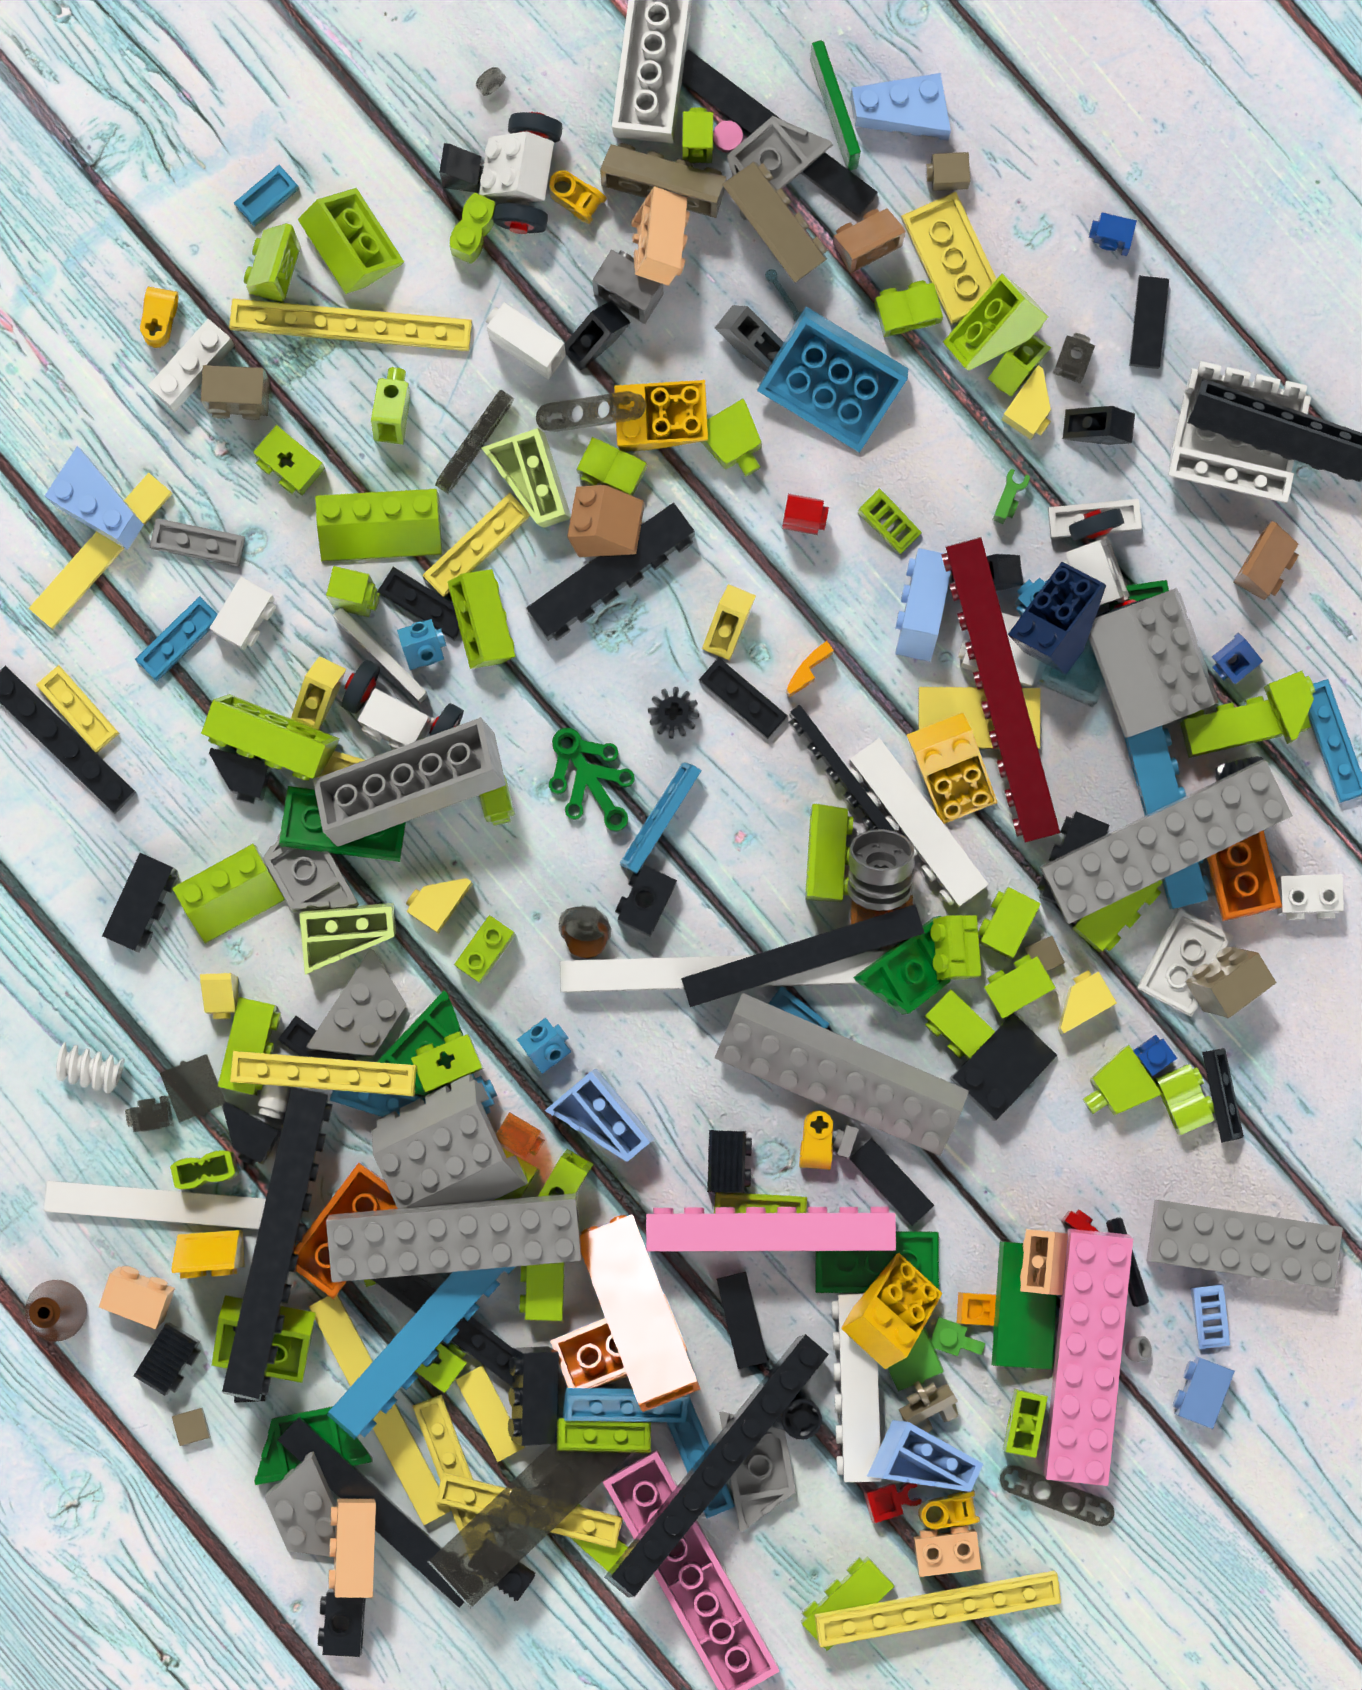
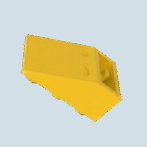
M705 380L614 385L617 446L619 450L624 452L655 450L708 441Z
M964 713L907 734L937 816L943 824L998 803L973 731Z
M243 1230L177 1235L171 1269L172 1273L180 1272V1279L207 1276L206 1271L211 1270V1276L237 1274V1268L245 1267Z
M897 1253L854 1305L841 1329L884 1369H887L907 1358L943 1293L900 1253Z

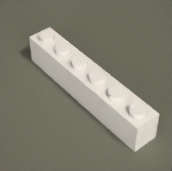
M880 738L849 760V764L852 766L849 768L850 772L859 783L864 782L869 789L867 794L877 807L881 806L888 816L885 818L896 832L899 830L913 844L914 856L918 855L924 863L921 866L922 871L931 882L936 879L942 887L939 893L949 906L954 903L959 908L989 885Z
M864 1293L837 1294V1301H832V1320L838 1319V1332H833V1351L839 1350V1363H834V1382H840V1394H835V1413H841V1425H836V1444H842V1456H837L836 1461L837 1475H843L844 1482L881 1481L880 1478L867 1477L880 1448L878 1362L841 1329L852 1308Z

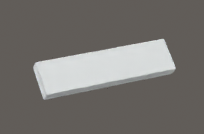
M339 608L332 615L414 699L421 704L428 697L427 692L343 608Z

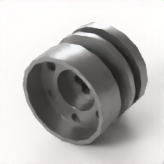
M879 829L861 833L852 840L849 849L850 869L848 872L847 889L849 896L855 903L867 909L880 911L900 907L909 900L912 892L914 848L906 836L895 831Z

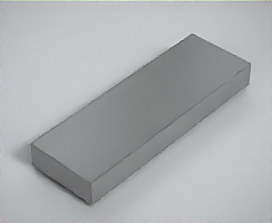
M156 518L150 549L239 567L246 538L241 535Z

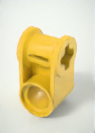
M568 171L555 172L550 178L549 194L551 198L587 224L592 222V215L600 203H605L607 200L606 196L598 189L586 184ZM565 181L571 188L566 193H559L554 188L555 184Z
M149 286L146 289L140 331L145 342L150 347L161 348L169 342L173 320L178 307L179 293L177 291ZM159 326L161 331H156L155 336H151L150 331H154L155 327Z
M815 1110L808 1113L805 1117L803 1140L800 1147V1168L831 1169L833 1120L826 1112ZM817 1116H821V1120L827 1124L826 1128L820 1129V1133H816V1129L810 1126L811 1121H816Z
M963 1491L924 1501L918 1510L920 1521L931 1529L958 1527L980 1522V1517L976 1516L973 1502L975 1491ZM932 1506H938L941 1510L940 1519L934 1523L928 1522L926 1519L927 1510Z

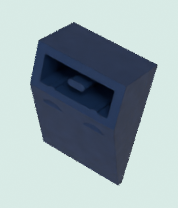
M1061 562L1008 633L1009 637L1023 652L1066 675L1085 649L1106 588L1105 583Z

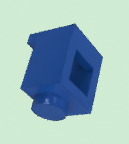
M1101 212L1098 221H1092L1089 238L1094 239L1093 243H1098L1099 247L1104 250L1116 251L1117 248L1122 249L1121 255L1127 256L1137 220Z
M1239 633L1212 656L1216 662L1212 667L1223 681L1229 678L1234 684L1238 683L1263 662L1248 641ZM1236 654V661L1228 663V660Z
M1154 1035L1133 1050L1150 1077L1178 1059L1164 1038L1159 1039L1157 1035Z

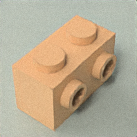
M1026 1229L1023 1242L1024 1256L1020 1274V1291L1063 1295L1067 1233Z
M118 1266L109 1274L99 1308L157 1329L165 1320L175 1288L168 1286V1283L161 1278H148L140 1275L139 1271L133 1267Z
M965 1525L950 1527L951 1532L938 1534V1529L919 1531L920 1536L913 1537L919 1577L981 1569L977 1532L975 1529L969 1530V1526Z

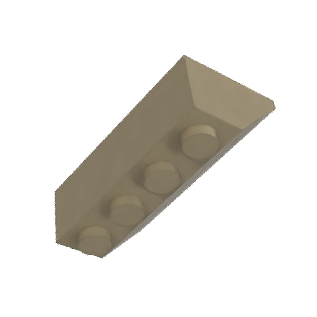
M619 143L618 146L610 145L600 169L601 186L647 198L655 186L688 197L686 210L717 218L725 190L722 184L726 182V176H723L721 171L706 167L705 170L694 168L692 163L677 159L676 162L664 159L662 154L648 151L647 154L637 152L635 147L625 143Z
M752 162L722 185L794 283H796L827 260L824 253L828 250L818 236L813 239L806 229L810 225L800 212L795 215L788 205L792 201L782 188L776 190L770 182L774 177L765 164L762 163L759 166L756 162Z

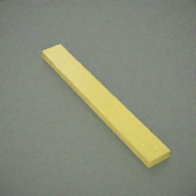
M232 298L229 328L234 331L469 351L472 320Z
M337 1294L334 1299L327 1296L308 1307L311 1312H316L315 1320L349 1385L352 1386L373 1360L339 1295ZM396 1403L386 1414L380 1411L373 1419L377 1423L373 1430L423 1525H426L450 1512L451 1508L435 1503L439 1485Z
M1054 1570L814 1614L818 1645L821 1648L1060 1604L1061 1598L1058 1574Z

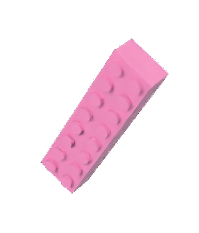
M702 1207L684 1208V1214H674L673 1208H653V1214H646V1251H896L895 1213H889V1207H870V1213H858V1207H839V1213H827V1207H808V1213H796V1207H777V1213H766L765 1207H746V1213H735L734 1207H715V1214H704V1208Z
M1068 1229L1063 1295H1061L1043 1474L1046 1480L1108 1486L1133 1238L1128 1234Z
M657 1449L603 1480L604 1486L634 1539L678 1486ZM696 1520L654 1572V1575L717 1689L748 1690L780 1672L779 1666Z

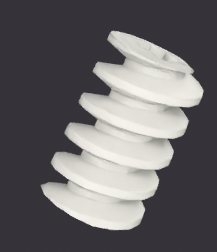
M64 1042L56 1063L57 1080L63 1081L68 1075L69 1083L75 1084L80 1078L81 1087L85 1088L92 1081V1088L96 1091L104 1084V1092L110 1094L118 1085L125 1059L121 1058L118 1064L115 1065L113 1055H109L107 1060L103 1062L102 1052L99 1051L92 1059L90 1058V1049L86 1048L82 1055H78L77 1045H74L72 1050L67 1052L66 1042Z

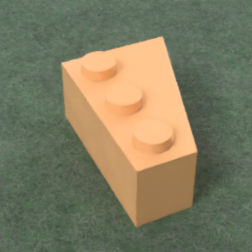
M655 186L631 220V226L637 228V234L634 233L632 236L633 243L638 244V250L635 249L633 253L635 275L668 286L676 275L680 276L685 264V259L682 258V251L687 242L684 228L690 216V212L686 210L688 197Z
M337 1499V1507H331L330 1526H336L335 1538H330L329 1557H334V1570H329L328 1589H333L335 1597L373 1598L375 1499Z

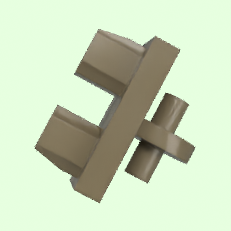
M917 1381L913 1383L917 1392L907 1397L909 1404L898 1409L904 1421L910 1422L927 1433L933 1429L928 1418L934 1414L939 1413L943 1422H949L958 1417L955 1404L958 1401L948 1384L936 1388L935 1384L932 1383L923 1388L920 1382Z

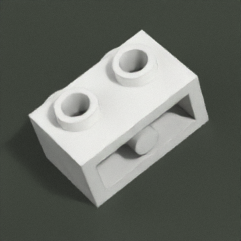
M240 577L210 626V630L244 651L247 645L252 647L260 634V631L257 629L262 620L267 621L273 614L276 607L273 604L275 598L269 592Z
M1342 874L1280 876L1277 878V887L1282 907L1278 908V915L1286 914L1287 920L1305 919V914H1317V919L1336 918L1335 913L1344 911Z

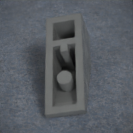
M732 305L715 326V329L735 349L766 373L784 343L748 306Z

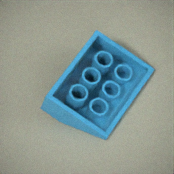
M805 307L757 391L860 453L907 381L909 368L810 308Z

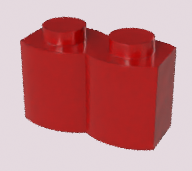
M788 493L782 529L818 535L819 529L825 530L829 507L823 506L824 500Z

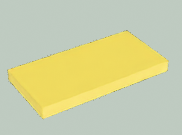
M953 192L901 216V220L930 282L935 285L939 302L950 325L960 322L996 280V276L957 193Z
M919 687L918 730L964 713L973 731L978 748L993 749L989 731L994 730L991 718L985 720L981 705L982 701H986L984 689L977 690V687ZM1022 688L1037 747L1040 749V688Z

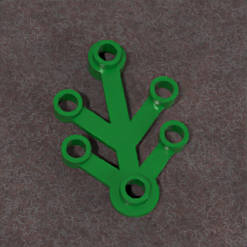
M572 728L558 730L552 739V746L558 754L554 776L549 781L551 792L559 795L566 791L567 782L565 775L570 759L577 769L570 802L565 807L566 816L571 820H577L582 817V801L587 785L605 813V826L614 832L623 830L628 824V815L623 808L614 806L597 778L614 781L621 787L627 788L634 783V773L627 768L617 770L587 763L581 754L582 752L599 755L604 761L613 762L618 757V748L612 743L603 745L582 740L580 734ZM565 738H570L573 741V746L569 749L562 747L561 743ZM607 747L615 750V755L611 758H607L603 754ZM622 773H629L631 775L629 783H622L619 778ZM555 780L563 781L564 786L561 790L553 789L552 783ZM572 805H577L580 808V812L576 816H572L568 812L569 807ZM612 815H620L622 822L619 825H613L610 822Z

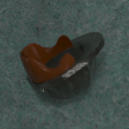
M582 905L568 908L560 915L559 932L561 937L565 939L570 953L579 958L598 956L611 938L612 928L609 921L595 906Z

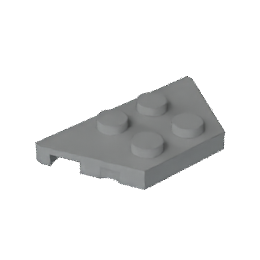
M772 116L727 155L732 176L752 162H756L759 166L764 163L774 177L770 182L778 190L780 188L783 189L831 148L833 144L830 140ZM740 210L741 217L743 218V220H746L747 218Z
M279 834L277 842L270 846L264 855L263 860L293 912L350 908L359 905L329 852L279 846Z
M370 948L306 1046L308 1050L356 1054L366 1057H373L406 1007V1003L374 950Z
M724 1411L719 1412L722 1430L733 1418L734 1414ZM771 1426L731 1476L740 1531H745L751 1524L765 1516L774 1507L796 1492L786 1434L783 1429Z
M313 1451L305 1456L304 1461L299 1466L291 1469L284 1476L282 1482L274 1485L266 1493L265 1501L287 1551L329 1557L330 1538H335L336 1526H330L331 1507H337Z

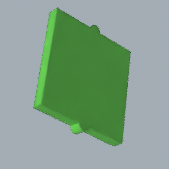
M925 1327L907 1358L888 1367L898 1392L913 1386V1383L917 1381L923 1385L926 1379L944 1372Z

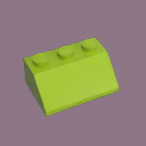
M357 188L317 199L298 218L301 226L345 294L366 288L404 263L399 252Z
M812 804L810 810L805 900L842 902L843 895L849 896L847 889L849 878L844 877L845 865H849L850 847H846V836L852 835L853 817L848 816V809Z
M254 844L245 847L172 887L186 915L205 944L285 900L259 849Z
M227 1295L224 1297L218 1318L211 1366L228 1367L235 1337L233 1326H237L243 1298ZM282 1306L280 1315H285L282 1333H276L273 1345L278 1346L275 1364L268 1365L266 1376L302 1383L316 1312Z

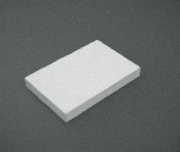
M1178 908L1136 989L1192 1017L1198 1002L1185 981L1193 976L1192 972L1196 968L1217 958L1216 954L1228 947L1234 936Z

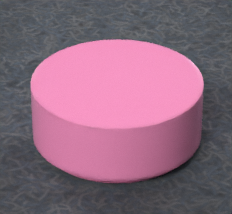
M723 121L715 127L713 142L718 150L730 153L742 143L743 132L737 123Z

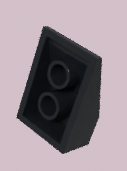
M1012 1013L950 1079L957 1086L968 1090L967 1096L993 1121H996L1054 1060L1057 1054L1018 1016Z

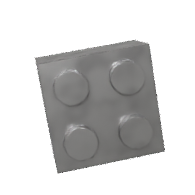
M612 249L610 250L592 280L593 292L596 296L606 302L612 301L620 310L643 324L647 322L664 294L662 283L635 275L634 258L621 250L619 253Z

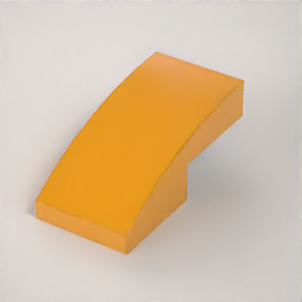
M828 641L817 647L796 670L786 689V694L789 698L814 682L815 676L810 669L833 655L834 650Z
M958 1292L956 1323L994 1326L996 1295Z

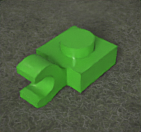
M1011 469L1006 476V485L992 519L1001 524H1004L1006 517L1013 518L1019 501L1014 500L1015 494L1024 490L1030 480V476L1026 474L1022 483H1015L1012 479L1014 469Z
M938 1317L931 1337V1342L935 1349L955 1356L959 1355L961 1348L982 1355L986 1343L965 1336L968 1327Z

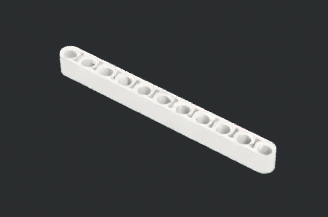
M887 951L864 952L757 987L859 984L853 977ZM753 955L560 961V992L684 989L681 980L683 977Z

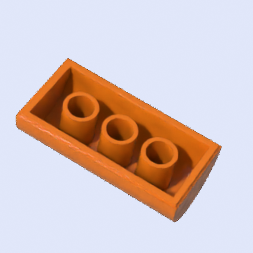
M1264 830L1207 857L1222 921L1247 917L1282 907Z
M358 1163L305 1233L302 1243L299 1242L294 1249V1254L299 1255L296 1272L332 1299L336 1297L347 1281L332 1282L326 1220L332 1214L398 1209L384 1179L366 1166Z
M666 1298L667 1304H668L669 1309H670V1311H671V1314H672V1317H673L674 1322H675V1324H676L677 1330H678L679 1335H680V1337H681V1340H682V1342H683L684 1348H685V1350H686V1352H687L688 1350H687V1348H686L685 1342H684V1340H683V1337H682V1335H681V1332H680V1330H679V1327H678V1325H677V1322H676V1320H675V1317H674V1315H673V1312H672V1310H671V1308H670V1305H669V1303H668V1300H667V1298ZM606 1318L550 1341L553 1349L559 1351V1365L568 1388H600L627 1377Z

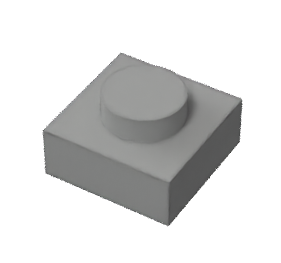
M848 1125L845 1126L844 1131L838 1129L833 1147L838 1148L836 1155L845 1158L850 1157L859 1129Z

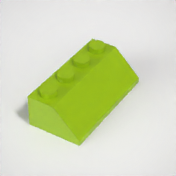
M437 489L315 496L321 561L442 555L440 505Z
M231 694L213 699L201 734L209 737L208 741L221 747H225L228 744L237 748L236 752L242 756L253 758L255 755L265 759V765L275 769L285 767L293 771V776L306 781L322 774L340 740L338 737Z

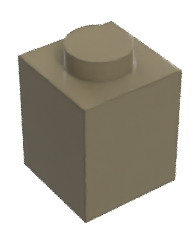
M969 152L932 154L931 163L926 164V181L932 182V191L963 190L969 188Z

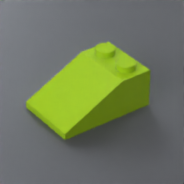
M285 223L265 229L261 238H256L252 250V255L255 256L252 267H247L244 276V284H247L246 288L249 294L280 303L285 302L301 249L291 224Z
M1001 273L946 337L943 343L964 368L970 371L1028 341L1034 333L1042 328L1043 323L1049 316L1026 291Z

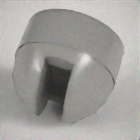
M1145 1336L1134 1337L1125 1346V1354L1132 1361H1147L1151 1357V1344Z

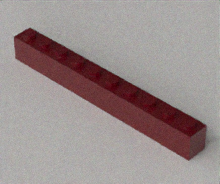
M982 537L945 546L947 553L941 554L945 571L952 570L955 582L949 584L954 601L960 600L963 611L957 613L962 631L968 630L971 640L965 643L969 660L976 659L979 670L973 672L977 690L984 689L986 701L981 702L985 720L991 718L994 730L989 731L993 749L999 748L1002 756L1001 760H997V765L1001 778L1007 777L1010 789L1004 790L1009 808L1015 806L1018 818L1012 819L1016 836L1023 835L1024 842L1026 843L1060 834Z

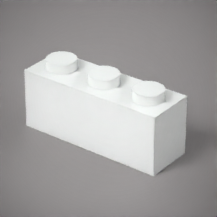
M207 319L148 385L149 389L173 412H176L202 383L203 365L217 366L235 346L232 339L211 320Z

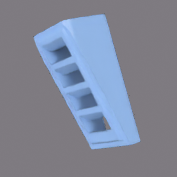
M1223 1284L1190 1288L1199 1349L1229 1346L1230 1340ZM1216 1295L1217 1301L1201 1303V1297ZM1218 1307V1313L1202 1315V1309ZM1219 1319L1220 1325L1203 1326V1321ZM1221 1331L1222 1337L1205 1339L1204 1333Z

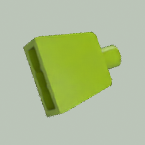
M391 367L388 369L387 379H378L371 415L374 441L404 445L410 403L409 383L405 381L406 371L404 369Z
M744 398L707 419L708 441L701 443L725 470L737 463L745 477L761 468L753 453L762 448V442Z
M1127 1045L1090 1078L1096 1090L1083 1098V1102L1092 1114L1107 1105L1113 1115L1153 1099L1162 1093L1130 1045Z
M567 1149L558 1160L538 1197L560 1195L555 1191L556 1187L561 1188L564 1194H577L594 1164Z

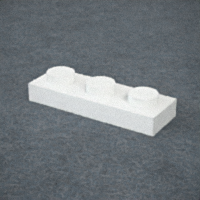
M1139 499L1048 507L1050 538L1071 537L1069 526L1083 520L1084 514L1097 509H1101L1102 512L1116 508L1120 509L1124 523L1113 528L1110 533L1140 531L1142 523Z

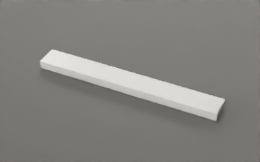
M47 1181L44 1212L259 1229L266 1199Z

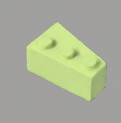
M536 428L481 447L536 524L545 528L571 519L550 447L543 431Z
M394 903L301 911L299 915L305 975L351 954L393 938L396 934Z

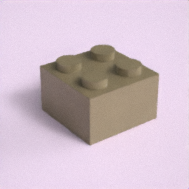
M203 365L201 403L207 413L212 414L213 418L228 419L230 414L242 415V418L246 420H260V416H268L270 380L264 368Z
M1236 947L1222 949L1216 954L1217 958L1196 968L1192 972L1193 976L1185 981L1204 1012L1226 1018L1236 1014L1277 983L1258 952Z

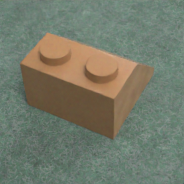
M888 208L880 212L878 209L871 210L862 217L863 221L855 225L850 222L836 230L837 234L833 237V245L849 274L903 246L906 231Z
M606 485L576 487L567 538L578 557L636 554L645 506L644 501Z
M1271 521L1260 534L1233 583L1263 600L1270 594L1275 596L1284 582L1280 578L1285 568L1290 570L1299 554L1294 552L1299 544L1277 523Z

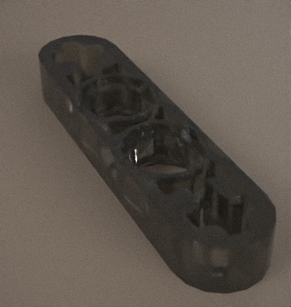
M503 390L496 394L438 477L435 486L447 494L454 489L482 449L481 447L485 445L510 409L514 397Z
M630 391L547 403L538 409L536 422L545 431L560 432L639 419L644 414L646 403L642 395ZM606 401L609 405V413L606 417L601 418L598 408L602 402ZM631 401L635 403L634 407H631L630 410L619 409V405H627ZM576 406H581L583 416L578 422H574L572 411ZM552 413L562 415L563 418L552 419L551 423L547 421V417H550Z
M1007 1465L999 1473L998 1479L1001 1487L1016 1496L1096 1526H1106L1114 1518L1113 1505L1100 1496L1060 1481L1046 1480L1044 1475L1018 1465ZM1016 1470L1018 1471L1017 1476L1027 1481V1475L1033 1476L1028 1484L1027 1494L1022 1493V1490L1025 1488L1023 1485L1014 1483L1013 1487H1008L1009 1482L1005 1479L1006 1473L1012 1474ZM1039 1481H1046L1051 1488L1050 1494L1043 1499L1037 1498L1033 1492L1034 1485ZM1068 1492H1075L1080 1500L1079 1505L1072 1510L1066 1509L1062 1503L1063 1496ZM1085 1498H1091L1088 1504L1094 1507H1099L1101 1503L1105 1504L1104 1509L1108 1512V1515L1106 1517L1101 1516L1099 1520H1095L1096 1515L1089 1510H1085V1516L1080 1515L1085 1507Z

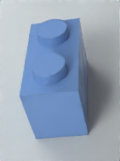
M1196 1356L1194 1362L1189 1361L1186 1366L1183 1378H1186L1187 1381L1183 1391L1179 1389L1172 1405L1176 1408L1174 1414L1213 1429L1235 1371Z

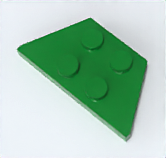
M941 916L933 917L922 925L925 934L902 940L854 976V980L902 1015L911 1013L951 982V980H937V972L933 967V958L936 954L935 941L931 938V927L933 919Z
M445 990L377 1062L414 1065L411 1058L417 1056L415 1050L431 1043L436 1048L445 1044V1037L459 1031L462 1033L451 1000ZM446 1052L441 1054L442 1060L438 1062L439 1066L444 1065L447 1069L451 1068V1061L455 1060L454 1055L448 1056ZM416 1071L415 1094L425 1097L434 1092H425Z
M333 1406L272 1418L267 1440L254 1482L255 1485L283 1480L284 1476L291 1469H295L302 1463L278 1441V1438L299 1416L353 1466L371 1463L373 1458L358 1437L354 1440L327 1416Z

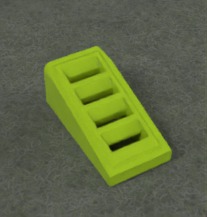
M880 488L858 509V514L900 555L922 534L914 523ZM881 502L884 506L873 516L870 511ZM890 511L892 515L882 525L879 520ZM898 519L901 524L890 534L887 529ZM905 528H908L910 532L898 542L895 538Z

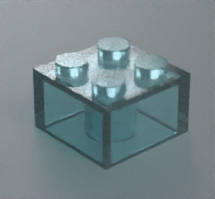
M1088 637L1084 651L1066 675L1045 664L1037 684L1094 707L1105 681Z

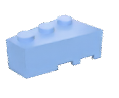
M941 73L851 88L850 101L855 127L888 132L899 131L911 133L914 136L925 135L938 137L940 140H949L951 129Z
M77 446L45 494V497L56 508L128 550L144 524L91 459Z
M918 548L916 559H909L906 576H910L911 581L910 585L904 584L901 602L906 603L904 612L899 611L895 629H899L900 633L895 652L896 655L931 662L939 634L951 571H945L941 556L944 553Z
M597 1069L589 1072L545 1110L552 1116L554 1115L569 1124L576 1131H580L593 1139L594 1142L626 1162L631 1160L655 1139Z
M892 1420L867 1477L971 1492L983 1463L910 1422Z

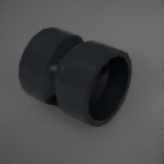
M796 1397L781 1414V1422L789 1436L805 1440L813 1437L819 1431L822 1416L818 1406L812 1400L806 1397Z

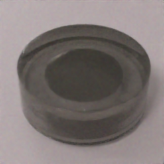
M492 67L477 79L476 88L483 96L490 95L504 83L506 76L498 67Z

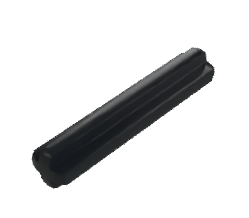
M1121 1217L1113 1218L1106 1222L1109 1233L1127 1234ZM1132 1250L1128 1293L1132 1305L1139 1307L1149 1303V1299Z

